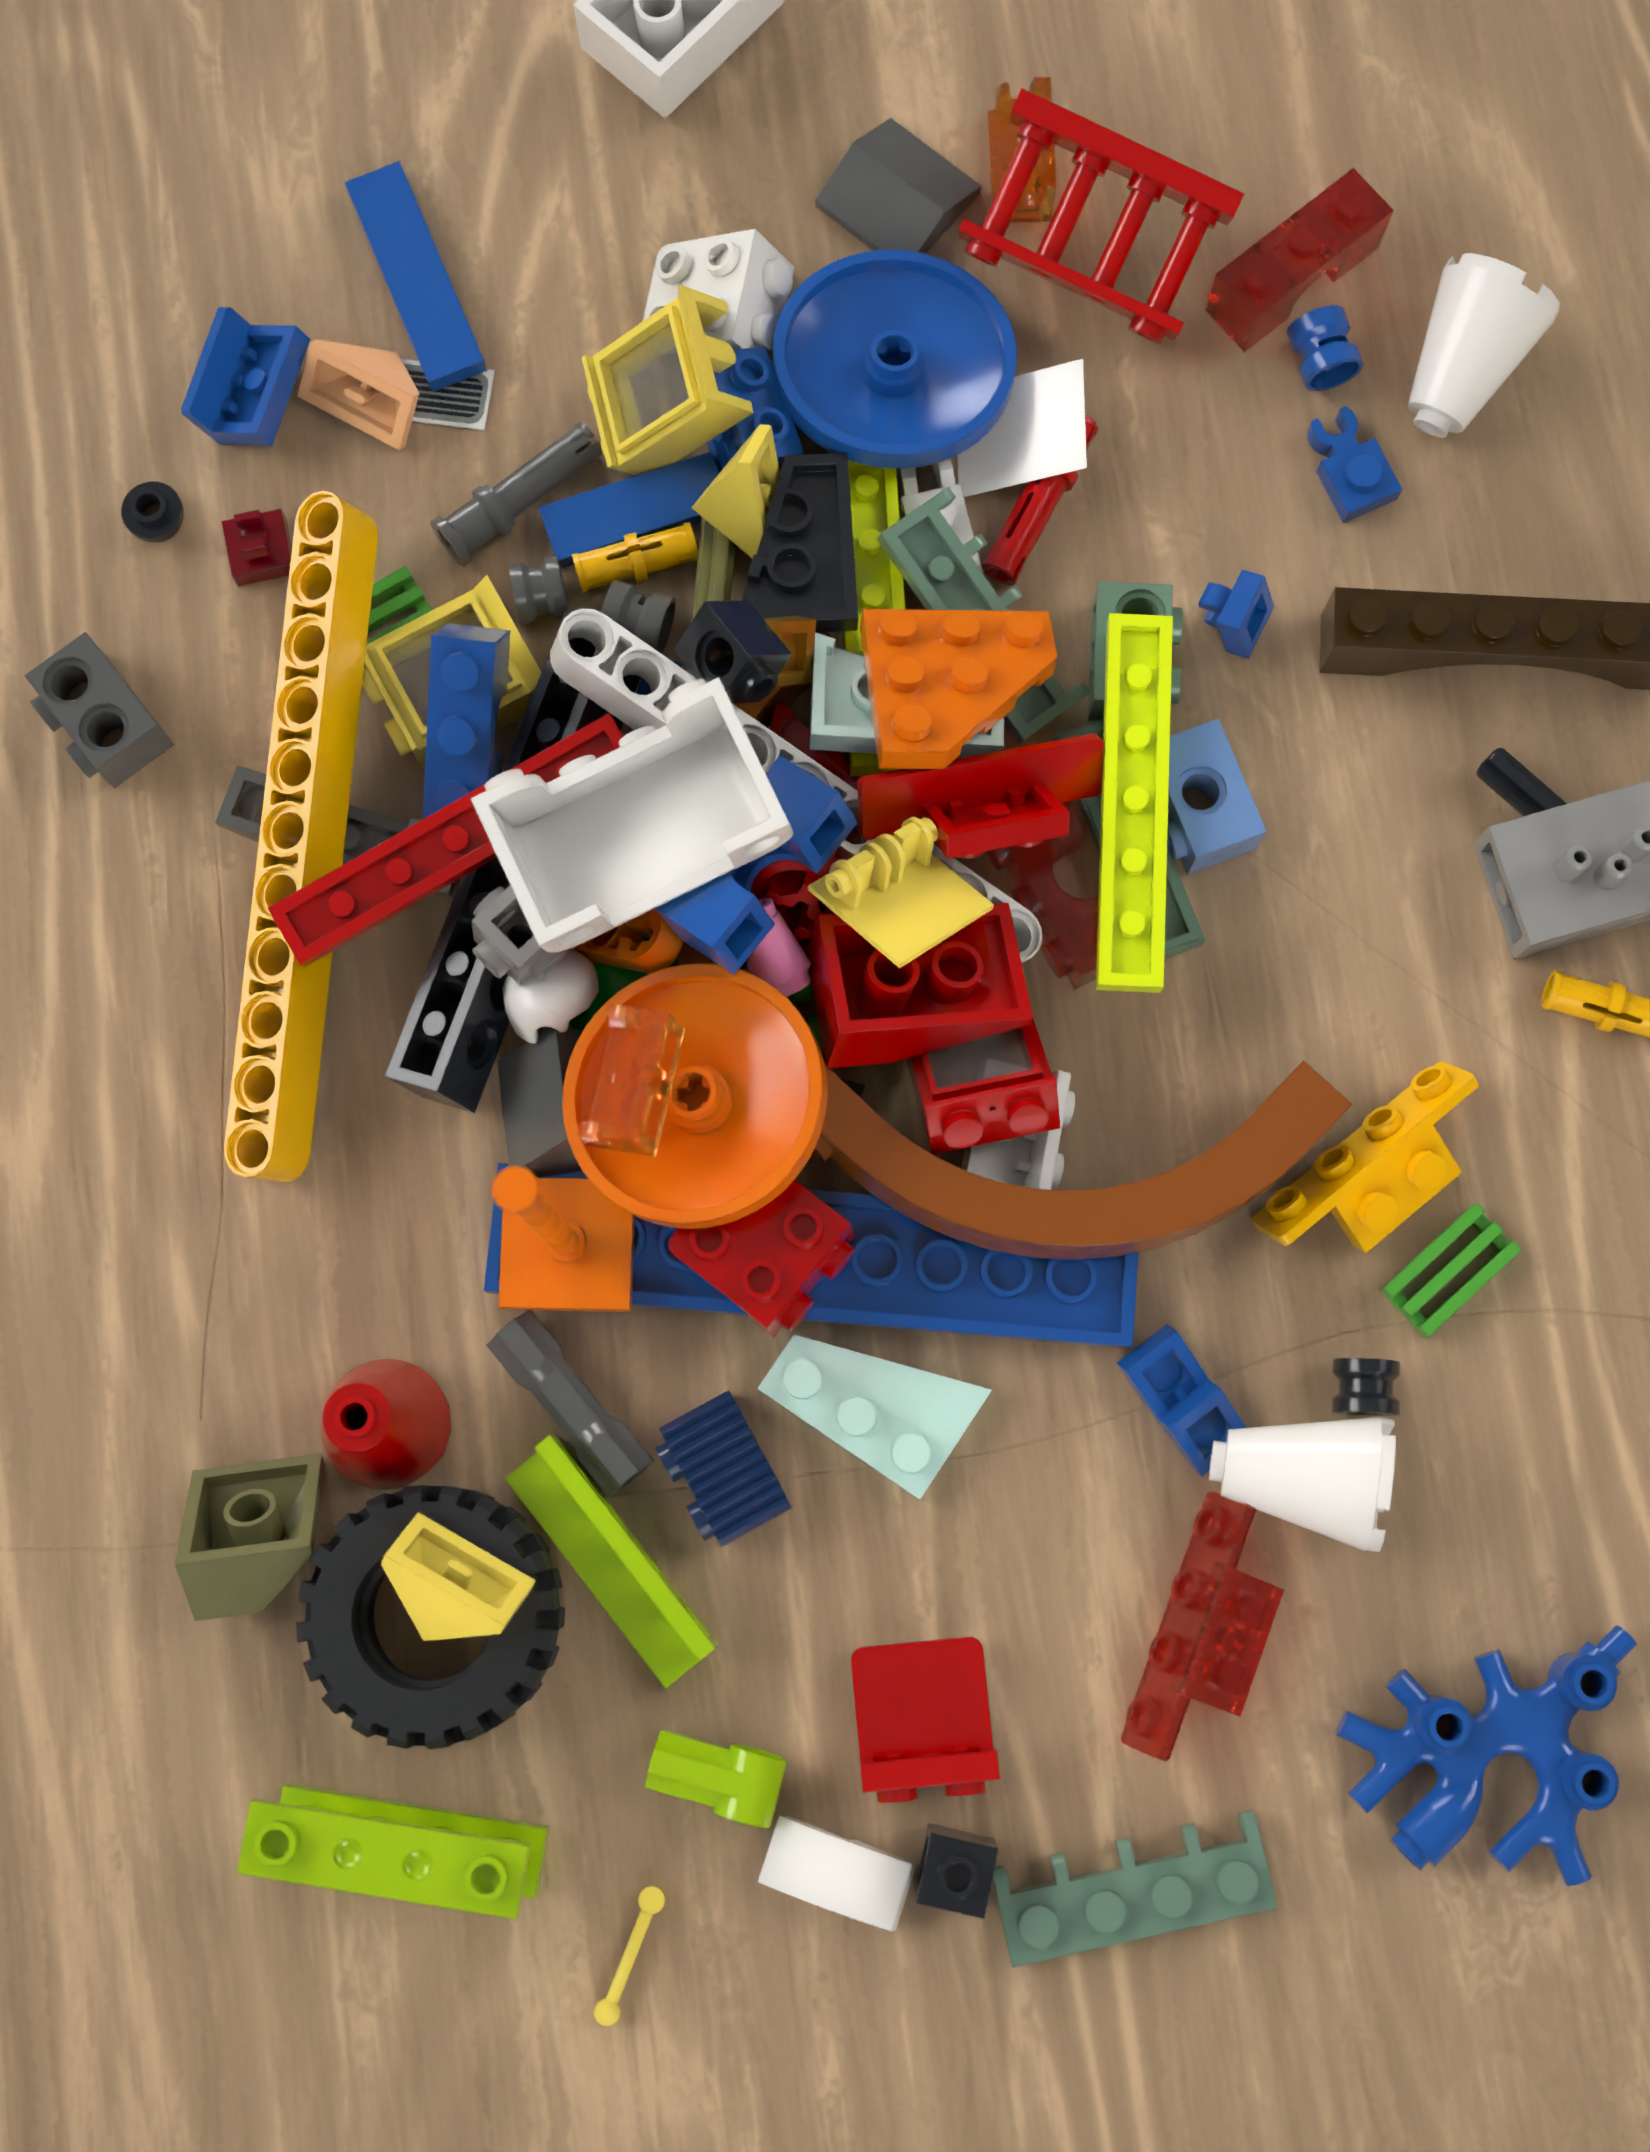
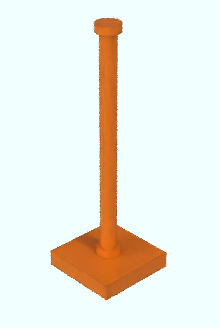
M511 1166L500 1171L492 1184L493 1198L497 1205L503 1209L498 1308L501 1310L632 1312L635 1215L625 1211L606 1197L589 1179L536 1178L528 1169L520 1166Z

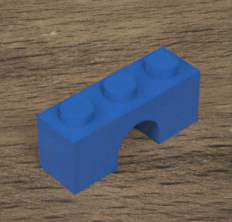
M448 623L431 635L423 819L502 773L503 754H496L495 729L499 705L502 697L507 693L511 630Z
M781 755L765 774L794 832L793 836L775 850L655 908L680 939L732 975H735L775 925L755 895L750 893L753 880L757 874L767 865L779 860L797 861L817 874L857 825V821L837 790Z

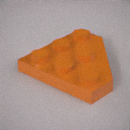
M863 609L860 633L879 769H945L960 756L961 748L978 732L984 735L1015 708L1017 698L1032 685L1038 688L1054 673L1058 657L1049 611Z

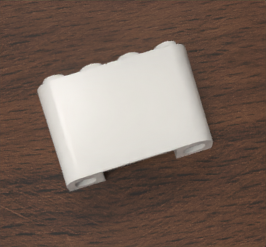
M719 677L708 683L704 679H696L677 687L669 694L670 704L662 711L665 726L657 730L654 726L636 729L620 739L618 742L620 748L597 759L594 755H586L572 760L559 770V778L545 783L538 775H524L521 769H512L490 779L484 786L486 791L471 798L538 945L546 952H560L582 944L775 850L793 836L794 832Z

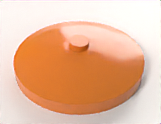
M697 963L665 968L632 982L616 993L595 1013L576 1042L569 1059L563 1086L562 1110L568 1142L574 1157L592 1184L625 1211L654 1224L672 1228L695 1229L723 1225L752 1214L770 1203L794 1181L808 1162L821 1134L826 1115L828 1099L826 1068L818 1042L803 1016L789 999L763 979L740 969L735 975H732L718 964Z

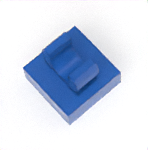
M1242 569L1232 590L1221 584L1208 583L1198 602L1200 608L1208 610L1204 622L1219 629L1226 652L1249 659L1274 609L1265 576Z

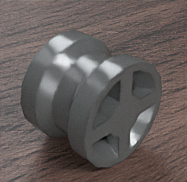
M558 556L547 557L541 565L527 567L522 562L509 565L510 580L521 626L533 624L538 616L551 614L560 619L563 618L565 611L569 612L567 594Z

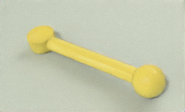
M647 1886L639 1895L638 1903L641 1910L606 1998L600 2000L594 2008V2017L597 2023L602 2026H612L620 2018L621 2010L618 2002L653 1914L661 1911L665 1905V1893L658 1886Z

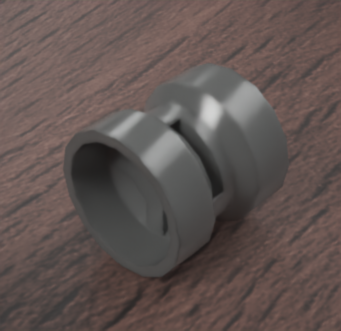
M614 580L606 594L601 613L612 620L619 621L629 632L659 653H662L673 625L676 599L675 597L658 592L645 598V595L638 593L635 585Z

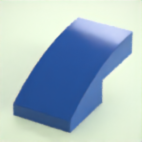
M1168 1324L1116 1363L1166 1434L1200 1476L1209 1472L1213 1441L1226 1442L1228 1429L1247 1428L1222 1389L1209 1380L1178 1331Z

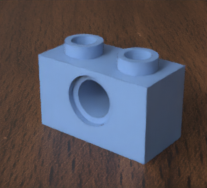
M1219 718L1170 736L1167 848L1172 859L1181 858L1186 873L1189 875L1256 850L1267 831ZM1188 789L1201 790L1209 796L1212 807L1206 810L1191 808L1184 801L1182 792Z

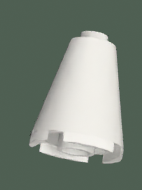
M1465 253L1458 264H1456L1454 257L1448 259L1442 271L1408 402V409L1416 416L1413 423L1417 428L1432 436L1445 438L1448 432L1461 433L1554 323L1559 313L1560 303L1549 288L1542 284L1538 294L1534 293L1522 285L1527 274L1526 272L1493 257Z
M1375 1417L1228 1429L1226 1442L1213 1441L1209 1480L1221 1482L1220 1496L1360 1550L1380 1552L1386 1530L1377 1529L1378 1512L1383 1513L1384 1510L1389 1511L1396 1449V1436L1390 1435L1395 1422L1393 1419Z

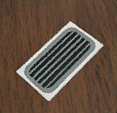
M402 359L419 392L412 422L485 430L495 370L487 369L483 373L432 392L419 361Z

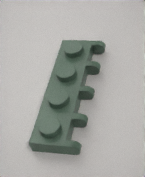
M949 487L886 529L877 538L926 610L1008 611L1007 607L1024 596L1016 585L999 597L972 559V556L988 545L982 534H979L963 545L940 512V510L948 507L956 498ZM1052 675L1038 688L1032 685L1017 698L1015 708L1004 717V723L1019 744L1090 694V691L1082 683L1072 687L1065 694Z
M1253 1810L1239 1813V1826L1243 1839L1201 1848L1194 1823L1180 1826L1185 1852L1136 1863L1129 1838L1115 1840L1119 1867L1070 1878L1063 1852L1052 1854L1049 1856L1055 1881L1010 1891V1880L1004 1865L995 1867L992 1879L1012 1967L1277 1908L1258 1824Z

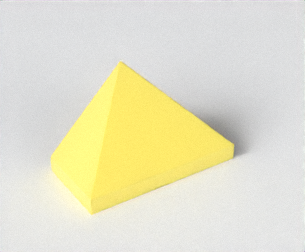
M759 424L691 507L752 559L757 554L766 526L767 512L780 475L771 425Z
M419 1512L385 1553L381 1562L385 1573L423 1641L501 1634L532 1590L536 1581Z

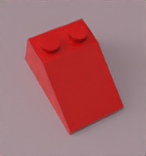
M993 903L994 907L991 911L901 968H898L838 915H818L806 955L811 961L809 972L826 1068L893 1063L1031 1025L1034 1017L1009 903Z

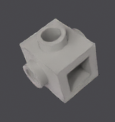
M511 885L506 889L500 886L493 890L479 903L473 912L476 916L472 920L473 937L478 943L473 952L479 961L499 979L505 973L518 985L522 984L531 974L537 979H541L555 968L566 954L565 950L549 953L538 945ZM517 931L526 932L532 937L520 949L508 939L511 934Z

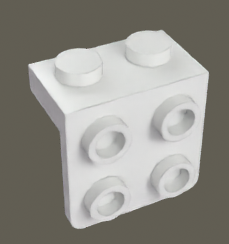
M756 229L667 244L657 254L643 321L678 297L679 284L726 301L728 313L703 329L705 335L727 342L733 350L764 347L773 366L775 328L792 289L794 266ZM675 348L665 356L677 355V348Z

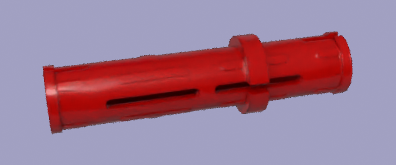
M1085 414L1086 449H1088L1099 427H1096L1097 423ZM1076 471L1027 483L1002 527L995 544L981 564L982 569H984L983 572L987 576L1004 585L1013 586L1016 584L1028 556L1034 549L1058 501L1061 499L1064 491H1070L1078 479Z

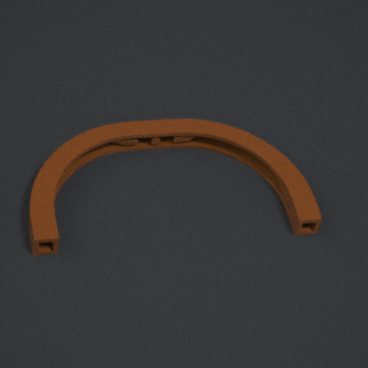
M816 632L833 638L828 632ZM812 683L777 686L760 702L732 704L765 727H768L772 722L776 704L788 707ZM685 941L680 953L673 962L674 966L697 963L716 964ZM1303 1060L1272 1094L1230 1135L1203 1154L1184 1164L1141 1181L1108 1188L1073 1191L1049 1190L1002 1183L970 1173L937 1158L902 1135L878 1115L830 1068H826L828 1092L826 1115L821 1134L812 1155L821 1162H825L830 1157L842 1170L872 1195L908 1218L948 1237L988 1250L1031 1258L1077 1260L1116 1257L1155 1249L1193 1236L1233 1216L1266 1193L1290 1171L1351 1107L1352 1103Z

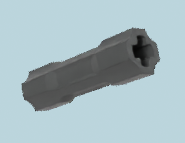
M528 1310L514 1318L486 1344L514 1381L529 1390L574 1444L578 1460L609 1498L625 1488L654 1462V1459L622 1421L608 1414L568 1365L562 1347L532 1310Z

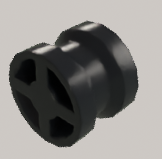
M1340 1358L1333 1360V1374L1339 1379V1394L1332 1399L1333 1413L1365 1416L1400 1415V1402L1393 1395V1381L1400 1376L1399 1361L1369 1358Z

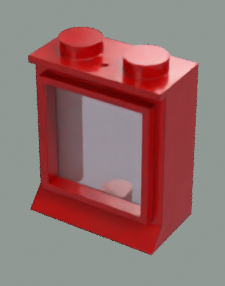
M1034 1019L1031 1025L906 1059L932 1154L1061 1128L1056 1078L1052 1075Z

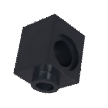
M748 600L705 601L674 648V652L696 679H704L708 683L719 677L731 703L760 702L769 695L778 683V674L792 655L790 650Z
M928 1823L914 1891L916 1903L984 1919L998 1853V1846L994 1838Z

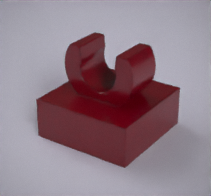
M281 508L262 513L258 509L234 514V519L221 521L231 575L237 586L289 576L292 544L287 518Z

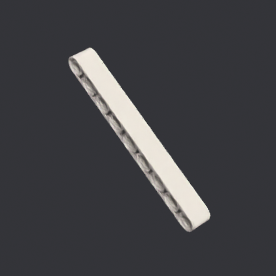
M582 608L571 612L565 617L550 650L551 665L554 672L563 681L634 730L645 726H654L657 730L665 726L662 711L670 704L669 694L677 687L696 680L690 673L617 622L595 609ZM584 638L596 647L598 655L594 657L578 655L571 649L568 640ZM637 675L643 678L649 684L651 694L637 695L631 692L625 686L623 677ZM732 704L764 772L766 773L780 755L841 794L857 821L855 827L859 831L858 791ZM861 834V844H852L844 839L836 849L834 858L838 861L853 857L859 853L863 845L868 842H874L875 839L866 840ZM933 845L932 854L990 902L1009 903L1021 962L1023 964L1031 959L1039 951L1042 943V928L1038 919L1025 907L956 859H947L936 845Z

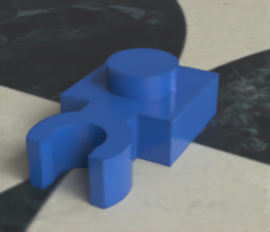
M1347 406L1339 410L1335 419L1341 434L1331 435L1327 433L1318 418L1311 422L1307 431L1311 447L1317 453L1328 457L1320 462L1316 472L1343 523L1397 500L1403 490L1376 438L1359 445L1355 437L1358 429L1357 418Z

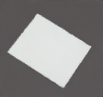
M1083 359L1014 377L1010 399L998 422L979 442L957 455L958 484L961 486L963 497L1087 468Z

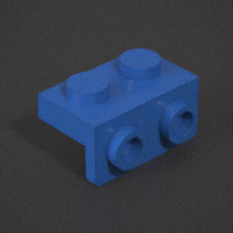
M219 307L182 404V415L218 444L273 446L311 339L297 326L251 325L231 307Z

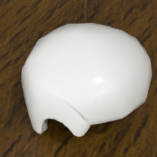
M565 950L566 954L563 959L541 979H537L531 974L522 984L518 985L509 975L507 976L502 988L505 1011L515 1033L527 1042L534 1044L539 1038L537 1030L540 1027H551L559 1032L567 1031L569 1021L587 1010L599 993L595 967L584 954L577 950Z

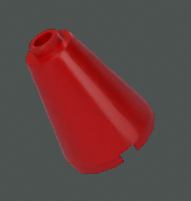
M396 1359L370 1361L346 1373L329 1393L321 1416L323 1446L334 1467L350 1481L360 1486L377 1490L406 1487L423 1477L444 1456L452 1431L450 1405L437 1382L420 1367Z

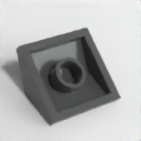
M889 118L852 143L816 198L815 205L873 251L905 250L926 254L981 193V185L895 120Z

